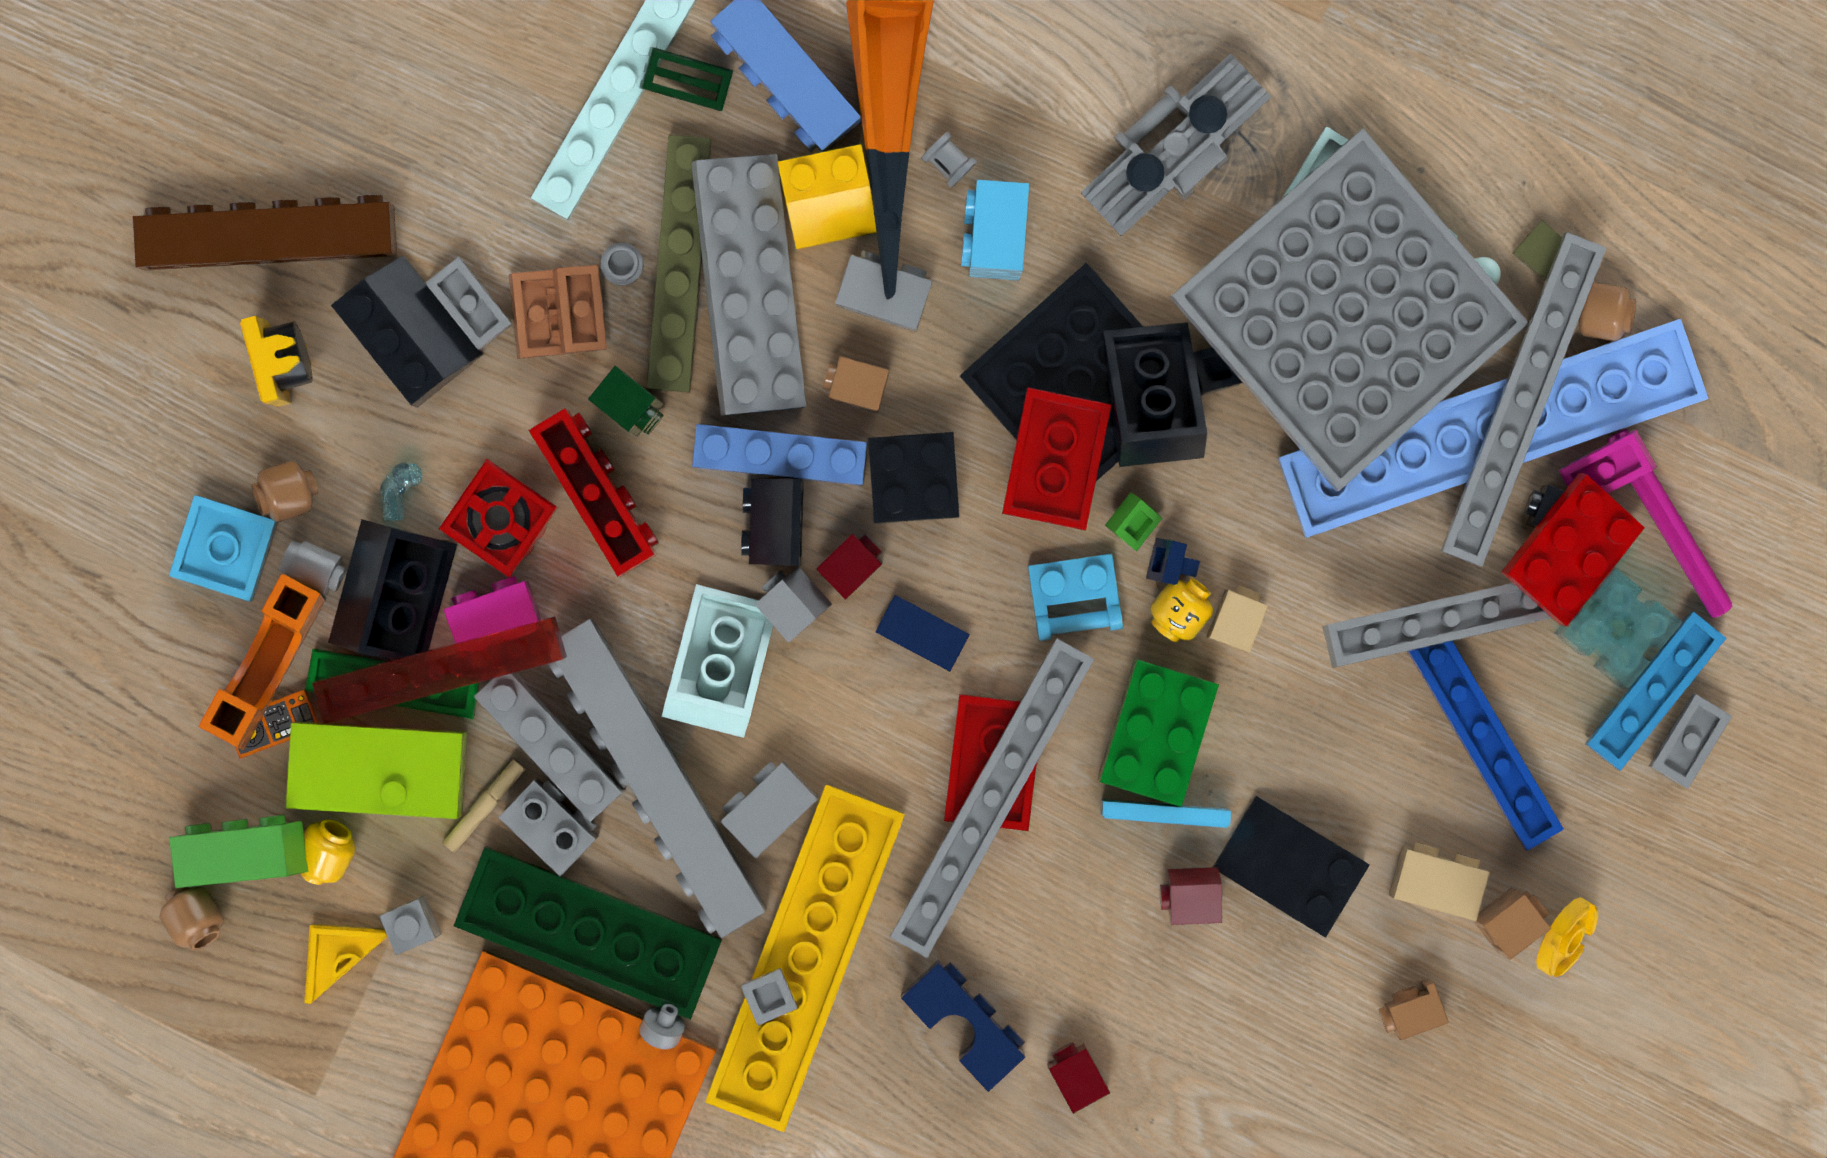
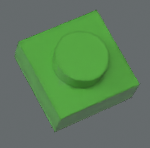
M1130 492L1105 526L1124 543L1138 551L1163 518L1143 500Z

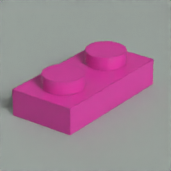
M1634 430L1562 467L1559 472L1567 486L1572 483L1579 473L1587 474L1604 491L1610 493L1653 471L1657 466L1637 430Z

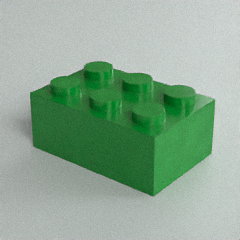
M1134 658L1097 780L1107 785L1182 807L1219 684Z

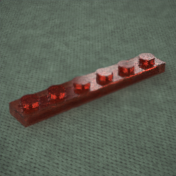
M552 616L313 682L312 685L325 724L565 659L567 655L556 617Z

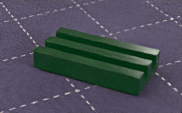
M650 47L648 52L649 59L645 63L643 71L645 73L643 80L640 82V89L722 112L733 70ZM660 58L722 76L720 84L657 67L658 60ZM654 75L716 92V99L711 100L652 83Z

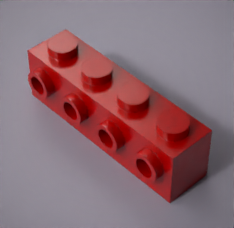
M564 408L528 430L617 577L624 576L657 555L653 546L659 543L655 534L646 521L640 525L638 524L631 512L637 505L626 487L622 485L617 488L610 478L609 473L615 469L602 448L596 452L593 450L587 440V437L593 433L580 412L573 416L570 410Z

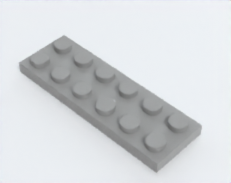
M777 154L695 160L691 162L720 414L721 416L804 408L806 407Z

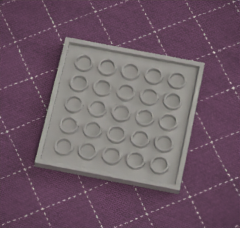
M1364 129L1357 132L1170 296L1171 300L1335 491H1340L1529 324Z

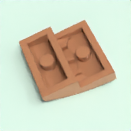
M598 265L509 274L517 359L607 349Z

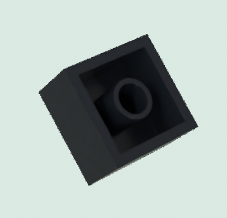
M954 432L868 438L874 524L959 518Z

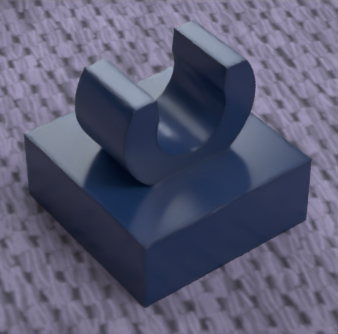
M1156 538L1146 579L1176 585L1178 584L1180 574L1196 577L1200 561L1184 557L1187 544Z

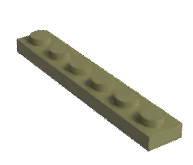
M679 135L668 136L647 389L690 393L702 260L691 162L710 159L711 138Z

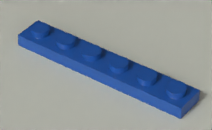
M1453 641L1407 651L1523 848L1528 851L1564 830Z

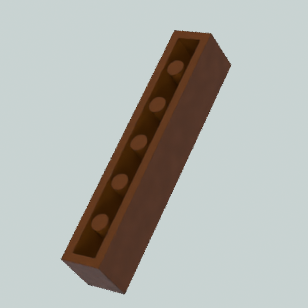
M382 195L358 196L357 203L341 204L340 198L337 197L315 199V206L298 207V200L272 201V208L256 209L254 202H238L230 204V211L214 212L213 205L187 206L188 213L171 214L170 207L145 208V215L133 216L135 266L144 271L397 256L395 208L390 202H383Z

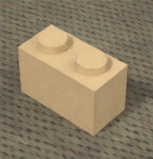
M1415 842L1413 849L1402 847L1389 896L1407 903L1477 921L1490 874L1489 871L1479 868L1481 860L1456 853L1454 861L1438 856L1439 848Z

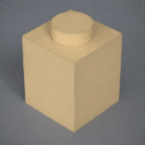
M1239 585L1235 592L1225 590L1207 637L1243 652L1250 653L1268 605L1259 602L1262 594Z

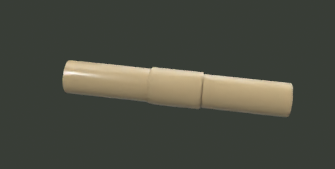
M513 758L442 843L450 851L456 853L479 824L498 805L502 797L525 772L526 768Z

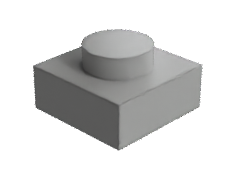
M781 968L741 985L757 1025L793 1011L798 1007Z

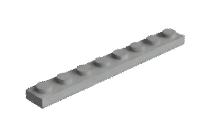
M1568 232L1564 233L1445 537L1441 552L1479 567L1483 566L1607 247Z
M1057 638L1055 639L890 934V938L928 958L1094 661L1093 658Z

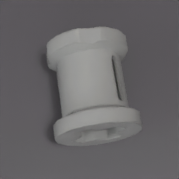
M946 132L925 152L921 159L925 163L930 161L948 179L947 185L952 188L975 166L977 161L973 157L968 158L951 141L952 135Z

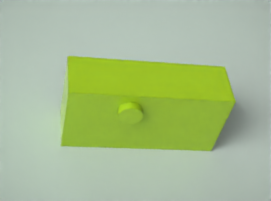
M293 722L291 723L286 809L458 819L462 816L467 731Z

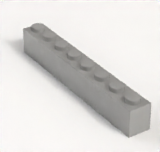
M594 619L585 621L547 644L546 647L550 654L545 656L549 667L557 678L563 675L572 688L571 691L566 693L571 704L579 715L584 712L588 715L594 725L588 729L592 739L600 751L606 748L609 750L616 762L610 766L613 774L623 788L630 785L637 797V800L632 802L634 809L644 824L651 821L659 834L658 837L654 838L659 851L666 861L673 857L681 871L676 875V878L688 897L695 894L703 909L698 911V915L708 932L711 934L717 931L719 936L723 938L765 913L766 906Z

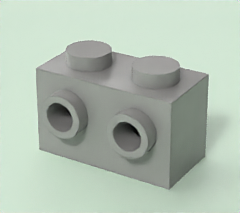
M537 778L498 818L561 876L599 837L593 831L597 825L593 820L590 822L579 810L574 813L562 802L566 798L565 794L551 780L547 779L543 784Z

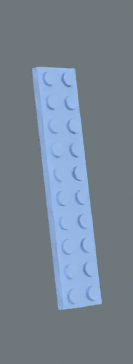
M1678 319L1563 359L1523 463L1707 400L1708 396L1682 320ZM1507 379L1439 402L1340 491L1334 490L1301 450L1279 457L1278 461L1304 537L1308 538L1467 483Z

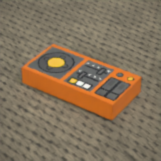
M305 689L270 702L245 750L243 751L235 746L239 759L289 741L291 723L318 722L309 695Z

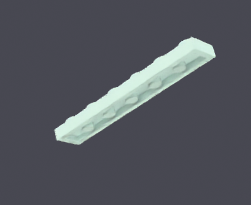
M645 0L532 194V200L569 221L645 91L640 89L639 86L645 72L643 71L645 63L649 59L648 52L650 47L668 51L695 5L696 0ZM659 58L657 67H659L663 59Z

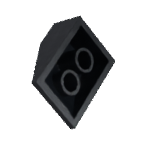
M1188 322L1103 331L1112 423L1119 467L1204 458L1208 433Z
M1258 796L1254 797L1213 867H1218L1219 873L1325 938L1370 866L1367 862Z

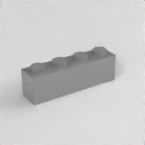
M511 666L505 667L474 696L590 822L625 791Z

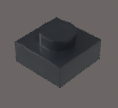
M1213 347L1193 352L1201 396L1236 387L1243 383Z
M1549 484L1543 485L1540 492L1533 490L1524 510V513L1529 515L1526 525L1536 528L1564 493V490Z

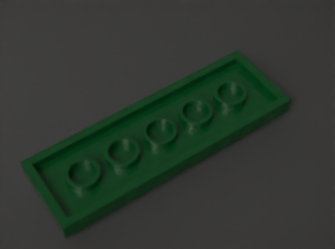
M485 846L454 923L456 928L662 1008L664 1004L674 1005L678 1009V1015L691 1019L722 942V938L567 877L559 876L554 872Z

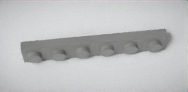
M1510 583L1322 626L1332 668L1551 619V617L1515 584Z

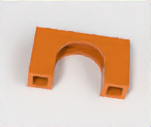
M284 574L280 575L261 610L264 617L245 658L224 690L218 689L198 726L199 728L243 751L245 750L325 603L320 593Z

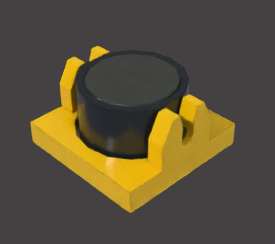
M257 316L241 319L240 326L261 402L276 407L292 403L288 389L309 384L313 381L312 363L308 356L307 344L304 342L297 323L293 321L271 327L270 321Z

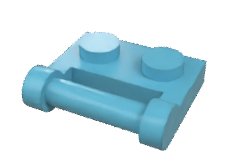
M1112 554L1028 566L1039 641L1052 640L1051 635L1105 627H1109L1110 631L1123 629ZM1105 598L1107 610L1056 618H1049L1047 606Z

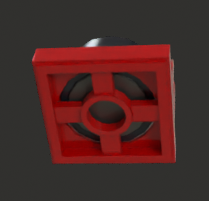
M486 459L439 527V530L510 578L523 558H526L533 551L535 542L544 535L547 528L546 525L559 507L491 460Z

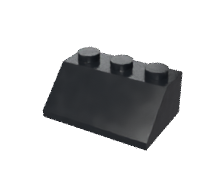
M404 256L399 257L361 280L331 305L411 406L418 408L483 356L482 352L475 347Z
M361 519L328 643L358 653L424 667L457 544Z

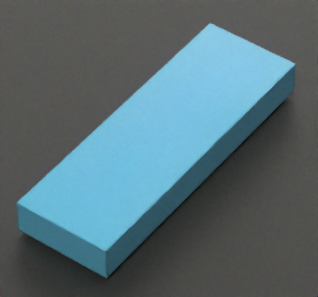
M1101 799L1100 814L1107 819L1228 828L1231 822V811L1226 808L1187 805L1179 807L1173 804Z

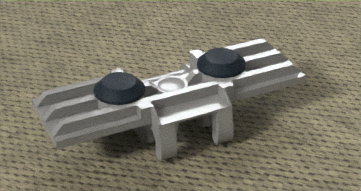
M1231 53L1185 96L1182 97L1176 89L1169 85L1163 91L1165 96L1124 134L1119 132L1114 136L1115 141L1125 152L1093 180L1081 194L1120 236L1127 232L1173 188L1182 201H1185L1194 193L1193 187L1214 167L1219 169L1228 161L1227 155L1219 145L1271 98L1266 90ZM1177 108L1185 119L1148 154L1144 153L1137 144Z

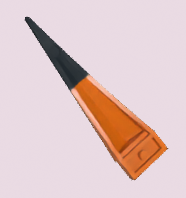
M934 0L846 1L884 293L887 300L892 298L896 292L909 151Z

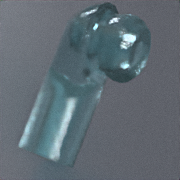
M406 462L395 465L381 483L383 521L405 519L402 495L410 486L419 485L422 481V470L417 464L412 463L408 465Z

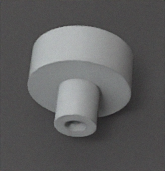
M664 1004L662 1008L653 1007L647 1010L639 1027L641 1037L648 1044L659 1049L676 1047L685 1030V1024L678 1015V1009L671 1004Z

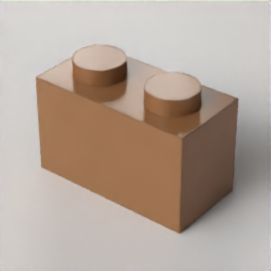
M1510 888L1480 911L1477 921H1474L1494 949L1509 960L1551 929L1544 920L1549 916V913L1534 894L1531 896L1528 891L1521 893L1513 888Z

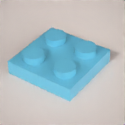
M194 495L169 576L253 602L278 522L262 515Z

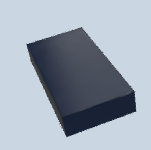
M897 595L892 599L876 630V633L949 672L970 635Z

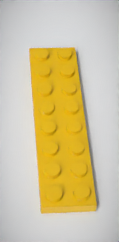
M825 785L751 979L753 980L781 968L798 1007L793 1011L757 1025L746 997L744 998L705 1103L785 1132L905 813L834 786Z

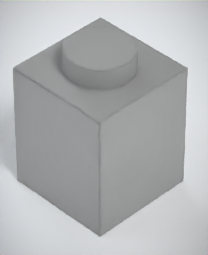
M799 566L787 576L782 571L774 575L762 586L767 594L755 604L788 643L832 605Z
M425 895L386 911L379 916L395 955L431 941L441 935Z

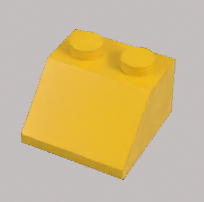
M861 144L778 161L796 250L877 233L871 189Z

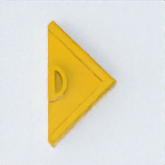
M311 924L309 926L304 1003L311 1004L384 941L388 937L385 929Z

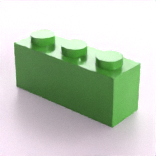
M275 815L259 818L260 825L248 827L247 819L222 822V830L211 831L210 823L185 826L186 834L169 837L175 888L288 877L308 872L302 821L286 822L285 815Z

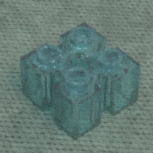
M1613 568L1590 597L1594 601L1587 610L1582 608L1567 627L1561 625L1554 635L1579 655L1590 656L1592 652L1600 658L1594 664V667L1617 686L1629 689L1650 663L1643 656L1644 652L1649 646L1661 649L1682 624V621L1656 600H1646L1644 604L1640 602L1636 597L1643 589L1617 568ZM1612 620H1624L1626 631L1623 636L1617 635L1613 637L1611 635L1615 630L1610 626Z

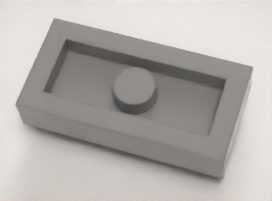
M457 257L425 283L478 350L483 349L513 325L460 257Z
M1692 694L1649 766L1688 789L1732 716L1697 694Z

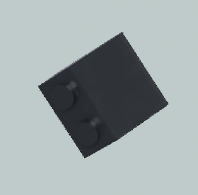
M752 479L751 488H743V513H750V530H742L741 556H749V564L801 566L804 481L802 479Z

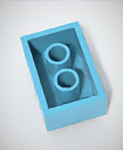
M977 180L976 189L967 190L964 224H972L973 226L972 234L964 233L961 266L969 267V277L1020 280L1024 263L1029 183Z

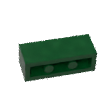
M617 366L612 368L588 398L590 402L626 431L637 437L641 432L649 435L664 417L659 411L664 404Z

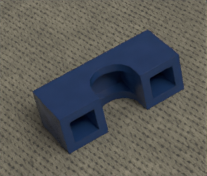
M937 960L901 993V999L929 1029L941 1019L950 1015L964 1017L972 1024L975 1031L973 1041L959 1055V1061L989 1092L1026 1058L1025 1052L1020 1048L1025 1044V1041L1009 1024L1002 1028L991 1017L997 1011L983 995L979 993L973 997L964 988L963 984L968 980L952 962L944 966Z

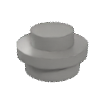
M616 243L608 247L603 253L601 270L606 279L611 283L620 286L629 285L640 277L643 271V258L634 246L627 243Z

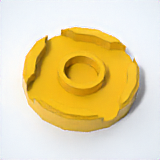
M1579 897L1571 901L1560 912L1541 943L1536 959L1537 969L1550 977L1552 975L1558 977L1564 975L1572 968L1584 952L1585 946L1581 944L1584 935L1591 936L1596 929L1599 918L1598 907Z

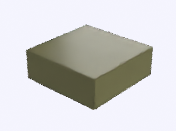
M1541 220L1512 254L1545 281L1562 237Z

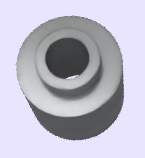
M293 540L283 556L279 571L325 596L330 589L338 590L345 576L346 568L341 566V556L307 541H303L301 544Z

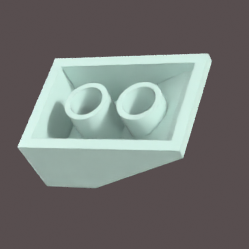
M696 584L661 717L744 738L773 628L772 623L755 605L759 600Z

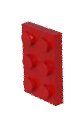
M1027 388L1002 514L1086 531L1111 404Z
M1579 473L1501 573L1559 625L1567 627L1645 527L1587 474Z
M959 694L944 821L954 822L1021 701ZM1037 763L1000 828L1029 831Z

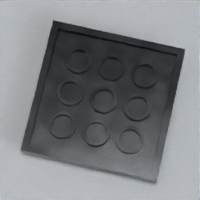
M1085 263L959 377L1017 441L1027 388L1110 404L1103 331L1144 326L1094 270ZM1111 410L1096 481L1119 462Z

